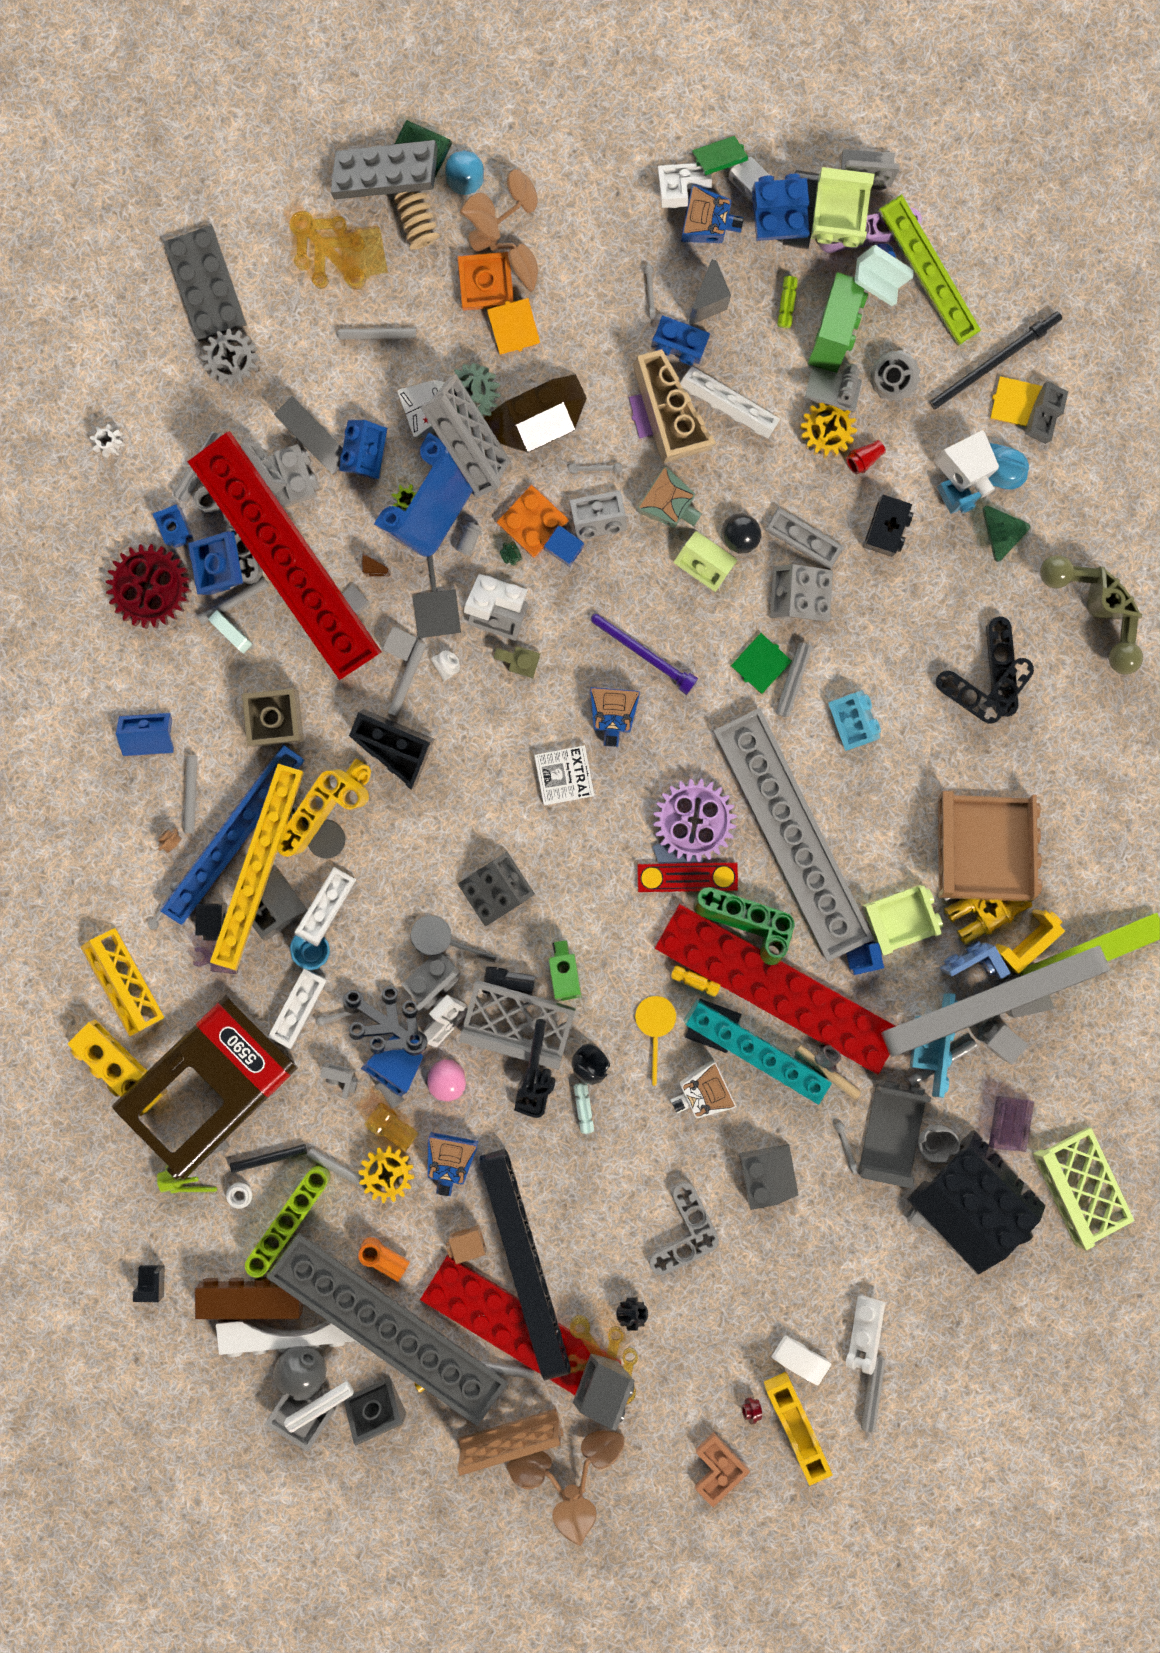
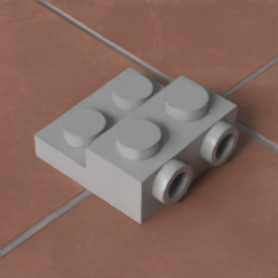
M297 444L275 451L274 455L268 456L287 484L275 495L283 508L317 497L316 489H319V484L315 474L310 475L307 465L311 464V459L307 449L302 450L301 446Z
M319 1390L310 1399L299 1401L294 1400V1396L286 1393V1395H282L264 1425L309 1452L334 1413L337 1405L296 1431L289 1432L284 1425L285 1419L330 1390Z

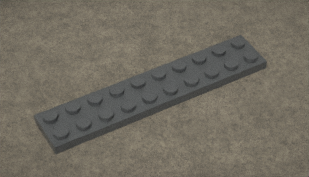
M299 1232L267 1275V1278L476 1426L480 1424L508 1384V1381Z

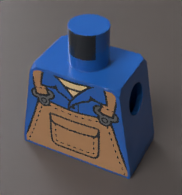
M692 185L681 242L723 243L726 230L741 233L744 217L729 214L731 206L729 198Z
M591 687L590 695L594 730L604 731L603 746L619 747L620 732L630 733L640 691Z
M434 1132L430 1133L428 1139V1178L438 1180L436 1194L451 1196L453 1183L464 1184L479 1141Z

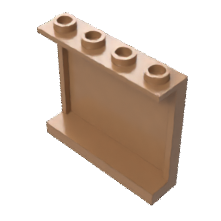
M943 791L938 796V898L1032 902L1039 897V894L1042 892V880L1038 879V869L1041 868L1042 857L1038 853L1041 829L1037 828V818L1040 817L1041 806L1040 803H1037V795L1033 794L1030 798L954 795V791Z

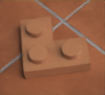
M715 1432L695 1449L696 1454L711 1468L695 1485V1490L712 1507L716 1506L750 1473L749 1468Z

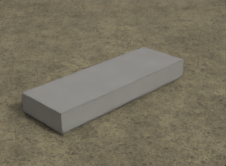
M779 507L765 528L766 532L829 570L832 569L844 549V546Z

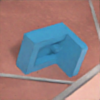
M950 480L942 482L937 486L950 514L961 511L963 514L976 507L975 502L982 497L980 492L972 494L970 489L963 492L959 491Z

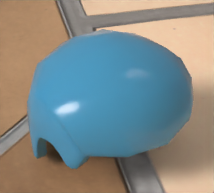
M466 150L454 152L447 159L445 165L446 182L455 193L468 195L475 193L484 182V168L481 159L474 152Z
M295 935L290 944L291 957L303 969H319L327 962L330 955L329 942L323 937L317 947Z

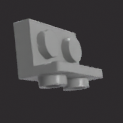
M621 491L570 500L575 533L578 539H591L595 536L617 534L627 530Z

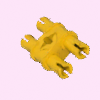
M961 899L944 908L945 914L949 915L947 917L952 923L969 912L975 913L976 921L957 930L958 936L963 937L961 941L964 945H967L983 934L991 935L992 931L1007 922L1010 924L1014 920V916L1031 908L1033 905L1031 901H1009L1003 903L1001 900ZM985 901L993 903V906L990 908L992 913L984 912L983 909L986 908Z

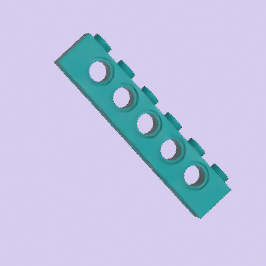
M697 999L683 1020L686 1026L818 1105L832 1084L822 1074Z

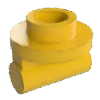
M355 758L346 773L364 786L370 779L371 769L364 762Z

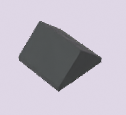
M711 260L693 304L689 322L692 324L728 309L731 293L716 260Z
M390 1377L364 1388L344 1400L355 1446L404 1423L406 1410Z

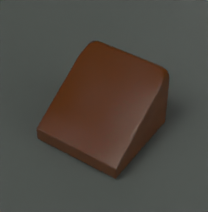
M364 553L362 554V572L366 577H390L391 571L389 568Z

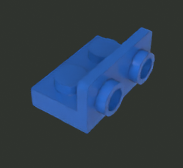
M662 315L655 336H653L651 347H654L655 351L662 349L666 356H669V354L678 356L679 361L684 364H699L710 333Z
M348 420L339 470L344 473H356L371 479H379L388 428L367 420Z

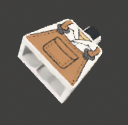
M714 1059L680 1081L679 1083L684 1094L671 1099L677 1114L691 1108L695 1118H701L736 1107Z

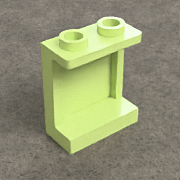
M821 168L818 176L811 239H816L821 244L840 242L846 247L863 245L867 234L865 230L874 174Z
M918 885L862 905L874 940L879 943L881 955L893 953L895 949L931 936L942 935L940 928L943 927L940 915L933 911L931 904L934 903V898L929 888L926 889L925 886Z

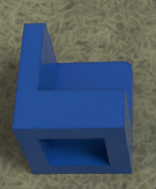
M558 526L545 544L544 550L570 567L584 548V542L561 526Z
M875 941L865 943L846 953L850 973L853 975L884 969L880 946Z

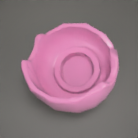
M446 1059L434 1063L427 1076V1086L430 1094L439 1101L451 1102L458 1099L466 1087L465 1073L462 1066L454 1060Z

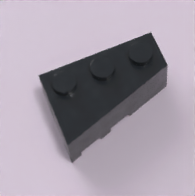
M365 709L357 713L349 734L350 738L372 757L378 759L387 767V770L392 774L394 773L411 790L418 783L435 740L432 737Z

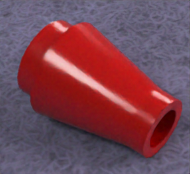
M876 440L871 444L850 451L849 456L846 457L849 469L856 475L865 473L880 456L886 453L885 446L880 440Z

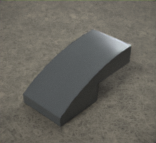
M1048 381L1044 383L1032 408L1025 430L1026 435L1044 444L1052 441L1056 420L1064 414L1068 391Z

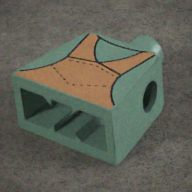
M665 466L637 508L638 513L672 528H675L681 519L695 526L702 515L701 512L690 506L696 494Z

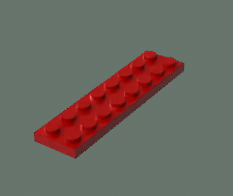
M447 1254L420 1297V1300L541 1374L519 1298L463 1263L456 1264L454 1258H450ZM558 1323L569 1358L571 1372L568 1375L549 1379L550 1381L576 1395L590 1354L612 1359L621 1364V1361Z

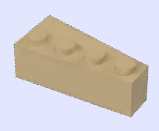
M663 350L637 356L632 365L662 464L711 450L715 446L716 441L707 431L705 422L701 415H698L691 403L690 396L684 391L678 381L679 378Z

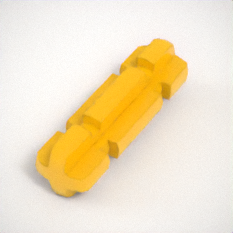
M678 965L672 970V979L679 982L682 980L684 984L702 992L705 990V993L713 997L720 990L718 983L708 981L707 978L688 970L687 972L685 968Z

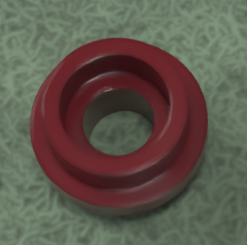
M746 1398L745 1404H742L741 1407L743 1418L748 1420L751 1425L756 1424L757 1421L762 1420L761 1404L758 1399Z

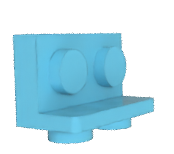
M863 690L828 702L845 751L880 739L879 733H881L879 722L873 718L870 710L872 709L871 700Z

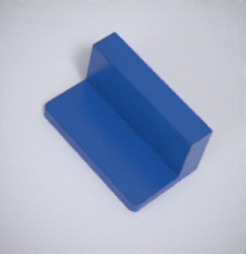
M171 713L119 716L116 736L122 755L135 756L173 753L174 746L170 735L172 727Z

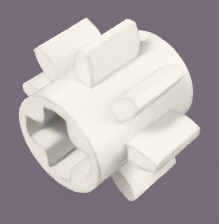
M107 424L106 429L96 427L97 433L95 436L90 437L97 444L93 447V450L97 453L102 451L105 458H108L110 453L119 456L118 449L120 446H125V443L119 440L123 433L120 430L113 432V427L110 424ZM109 437L112 439V441L107 442L106 445L103 444V441L108 440Z

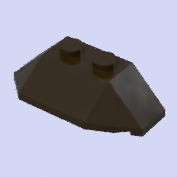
M576 374L555 378L505 401L491 412L492 415L485 416L484 419L500 445L529 453L575 431L587 397Z

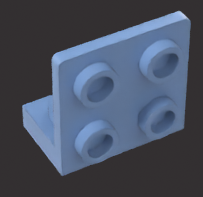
M980 941L966 947V953L960 956L954 954L943 961L945 965L940 967L943 973L954 976L979 962L985 973L989 972L991 976L994 975L1002 979L1011 974L997 948L985 942L981 944Z

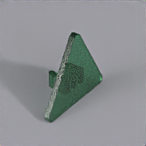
M987 505L982 508L993 557L996 562H999L1029 531L1030 524Z

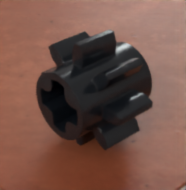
M637 1297L627 1298L626 1301L620 1302L616 1311V1317L620 1326H626L627 1331H638V1327L645 1326L644 1323L648 1319V1309L644 1302H638Z

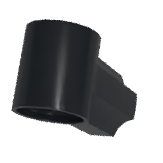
M486 966L484 982L532 996L535 975L509 972L508 969ZM482 990L483 993L491 995L489 991Z

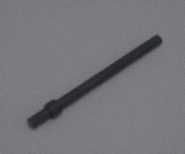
M1056 311L1042 322L1038 321L1030 326L1027 333L929 401L932 408L936 410L1027 344L1045 336L1047 330L1063 319L1062 315Z

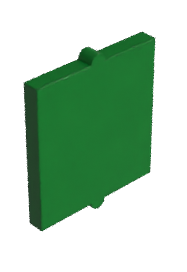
M735 136L692 150L693 156L696 159V165L701 167L705 176L749 161L748 155L744 151V145L740 144Z
M760 633L734 661L731 667L744 678L743 681L745 683L748 682L760 694H763L792 660L779 649L778 644L774 645Z

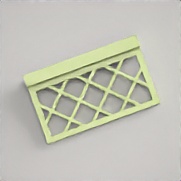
M1088 1127L1046 1150L1041 1149L1033 1153L1034 1159L1076 1247L1087 1251L1095 1246L1094 1243L1135 1221L1092 1128ZM1086 1136L1090 1141L1087 1154L1077 1150L1079 1141ZM1062 1149L1070 1151L1066 1166L1058 1162L1054 1153ZM1076 1153L1086 1157L1082 1171L1071 1168ZM1092 1159L1099 1161L1101 1165L1098 1177L1088 1174ZM1070 1171L1081 1174L1076 1189L1068 1184L1067 1180ZM1086 1177L1097 1180L1093 1195L1082 1191ZM1103 1182L1110 1184L1112 1189L1109 1200L1098 1197ZM1081 1194L1092 1197L1087 1212L1082 1211L1078 1205ZM1097 1200L1108 1203L1103 1218L1093 1214ZM1113 1206L1120 1207L1125 1218L1117 1222L1109 1220ZM1092 1217L1102 1220L1100 1230L1093 1235L1089 1229Z

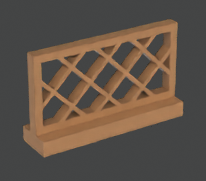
M557 1408L460 1437L458 1442L461 1451L457 1467L459 1476L560 1446L561 1436H564V1431Z

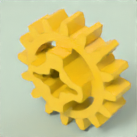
M818 403V409L813 405L810 406L809 411L811 415L805 413L803 416L804 421L807 423H801L800 429L806 431L801 435V440L808 439V443L805 446L806 449L813 446L815 448L813 454L816 455L819 451H822L823 458H826L829 452H832V455L837 457L839 454L838 449L845 452L848 449L846 443L852 444L854 441L850 435L857 432L856 428L851 427L856 422V418L849 419L848 417L851 411H843L829 404L825 406L824 403ZM831 413V415L822 417L819 414ZM839 418L843 421L845 429L841 427ZM833 420L831 431L824 438L825 428ZM812 429L816 430L817 440L813 436ZM832 440L838 442L834 445H825L826 442Z
M390 1145L385 1152H383L381 1147H378L376 1155L371 1151L368 1153L369 1161L362 1160L361 1164L366 1168L358 1171V1174L364 1175L359 1184L367 1185L364 1193L367 1194L371 1191L373 1193L372 1200L381 1196L382 1203L386 1202L387 1197H390L392 1202H396L397 1194L404 1197L406 1194L403 1189H411L412 1185L408 1180L414 1179L415 1174L409 1173V1170L414 1168V1164L406 1163L409 1155L401 1157L400 1148L394 1153ZM387 1157L397 1160L400 1164L394 1165L390 1163ZM377 1160L378 1169L370 1174L371 1165ZM383 1167H385L388 1172H393V1174L390 1177V1182L387 1180L386 1177L380 1176L384 1170ZM404 1174L403 1182L396 1188V1178ZM378 1183L384 1186L385 1191L379 1190L373 1184Z

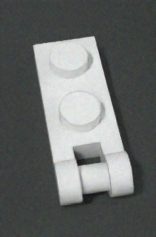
M862 1295L858 1296L846 1367L856 1369L857 1367L862 1369L863 1373L873 1374L876 1366L885 1302ZM860 1351L866 1352L865 1359L860 1358Z

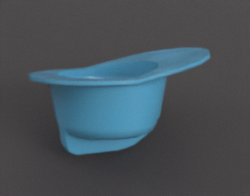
M989 443L999 465L998 470L988 478L991 484L1009 490L1022 486L1027 480L1029 463L1024 454L1010 447Z

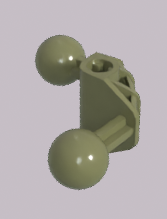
M1061 555L1047 558L1040 568V577L1045 585L1050 588L1059 589L1067 586L1071 581L1091 583L1087 603L1088 612L1096 618L1122 620L1120 643L1111 649L1109 664L1119 674L1128 675L1136 672L1143 663L1142 650L1136 645L1138 619L1142 618V613H1140L1135 604L1134 597L1130 596L1125 587L1120 583V579L1115 578L1103 566L1098 568L1073 566L1068 558Z

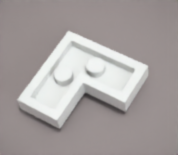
M696 163L658 166L662 208L688 206L687 189H692V185L701 188H712L711 174L705 176L701 167H697Z
M479 574L465 604L463 613L489 620L495 605L520 613L528 589Z
M449 995L440 998L434 1004V1009L429 1013L434 1021L426 1026L424 1034L427 1037V1044L433 1047H437L467 1014L468 1006Z

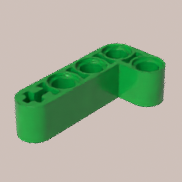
M707 887L699 892L693 905L694 911L704 918L764 937L760 949V957L766 964L775 965L783 959L789 949L795 927L794 919L790 914L714 888ZM704 899L709 900L708 904L710 906L705 905ZM726 907H733L737 914L732 915L728 913ZM751 915L759 916L761 923L754 922L751 919ZM775 923L783 924L786 931L778 930ZM769 946L776 947L779 955L772 954Z

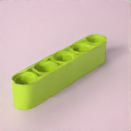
M316 1165L305 1175L247 1258L245 1270L249 1276L258 1278L267 1272L329 1183L330 1172L327 1168ZM313 1173L321 1174L324 1182L322 1184L314 1183L311 1175ZM297 1195H305L309 1200V1204H300L297 1201ZM288 1215L292 1217L294 1225H285L282 1221V1216ZM268 1237L277 1238L279 1246H271L267 1241ZM253 1258L262 1259L264 1267H256L253 1263Z

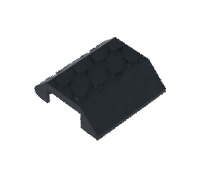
M973 1130L961 1141L960 1147L963 1148L931 1182L923 1181L906 1200L972 1270L979 1275L1005 1260L1041 1221L1046 1205L1038 1197H1035V1193L1032 1190H1028L1021 1195L1024 1182L1018 1178V1175L1002 1159L999 1160L1000 1156L996 1152L987 1158L985 1157L989 1145L986 1141L982 1142L983 1138Z

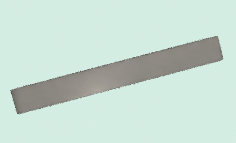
M1096 946L882 1032L881 1035L892 1058L1104 974L1111 969L1101 947Z

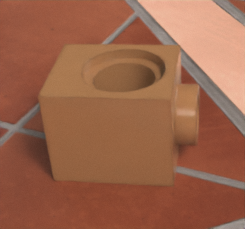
M480 1225L451 1233L448 1239L449 1242H446L448 1255L450 1258L454 1257L456 1264L486 1255L487 1248Z

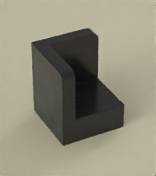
M140 1265L138 1267V1287L133 1291V1302L159 1303L164 1297L165 1265Z

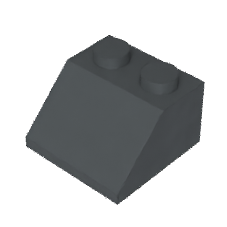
M789 1144L739 1153L750 1210L775 1206L799 1195Z

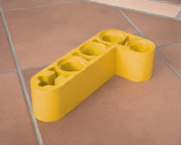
M340 769L323 772L286 825L278 848L280 855L290 857L302 853L336 803L350 810L363 807L369 800L368 790ZM332 775L337 780L335 788L330 784V777ZM352 790L357 794L356 803H353L350 799ZM318 796L323 801L321 809L316 805V798ZM304 817L309 822L308 829H305L302 825Z

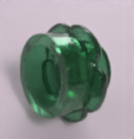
M514 541L508 544L506 542L503 543V549L500 550L503 561L506 564L510 563L512 566L517 565L516 562L522 560L518 546Z

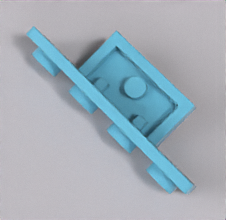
M952 993L944 994L942 1008L958 1002L955 1000L956 995ZM955 1033L911 1050L910 1067L935 1071L932 1089L933 1097L944 1098L945 1093L948 1092L949 1078L947 1077V1068L952 1063V1052L949 1051L950 1041H953Z

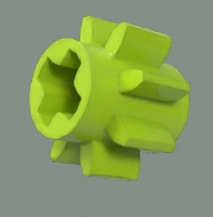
M413 484L404 489L399 485L400 491L398 494H391L397 500V503H394L392 506L401 508L403 511L407 510L408 506L404 502L403 497L408 495L411 501L416 495L413 492Z

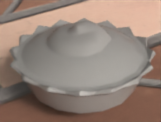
M891 350L887 354H881L880 358L874 362V367L870 371L872 376L870 382L880 398H886L889 402L893 400L901 401L903 398H909L911 393L917 390V384L921 381L919 377L921 370L917 366V360L913 359L911 354L904 353L902 350L896 352Z

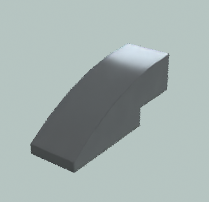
M291 396L274 413L275 417L334 475L340 468V457L343 448Z

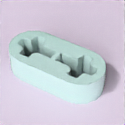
M216 610L208 618L243 654L253 645L220 611Z

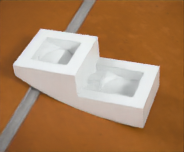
M786 1335L771 1356L784 1367L816 1385L820 1384L832 1365L826 1358L808 1350L805 1345Z

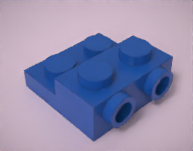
M788 174L784 177V180H774V176L771 175L758 178V182H754L752 187L756 241L808 237L807 207L809 206L807 178H800V174Z
M224 532L188 543L198 595H212L230 590V587L243 584L234 532Z

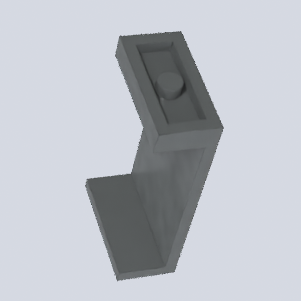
M884 1081V1085L877 1083L858 1173L863 1179L912 1189L914 1178L911 1175L924 1108L926 1102H931L932 1097L925 1093V1089L910 1086L909 1090L899 1088L900 1084L896 1082Z

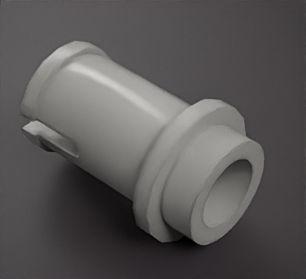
M468 522L466 526H463L465 530L456 551L471 557L479 535L482 536V527Z

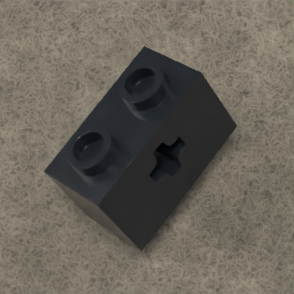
M883 494L878 499L863 548L890 557L894 556L897 551L901 552L906 538L902 536L904 528L910 526L914 515L913 512H910L912 504ZM889 521L892 522V527L895 528L891 532L887 531L888 527L886 526Z

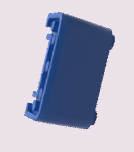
M428 433L420 448V454L422 459L433 467L407 510L403 511L398 507L388 506L382 510L374 523L387 536L423 557H429L438 550L473 492V489L451 457L446 446L431 433Z

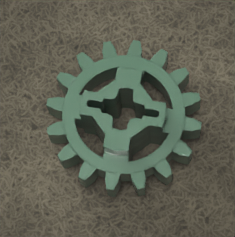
M472 363V365L463 364V371L455 369V374L460 379L481 415H492L489 408H497L498 405L494 402V399L499 398L501 395L495 392V389L500 386V383L493 382L496 375L490 373L488 367L480 366L476 363ZM456 405L457 413L460 414L459 406Z

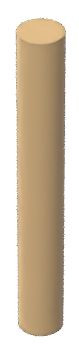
M800 1044L794 1051L853 1099L856 1100L860 1096L861 1091L836 1071L831 1073L827 1068L817 1064L814 1059L815 1055Z

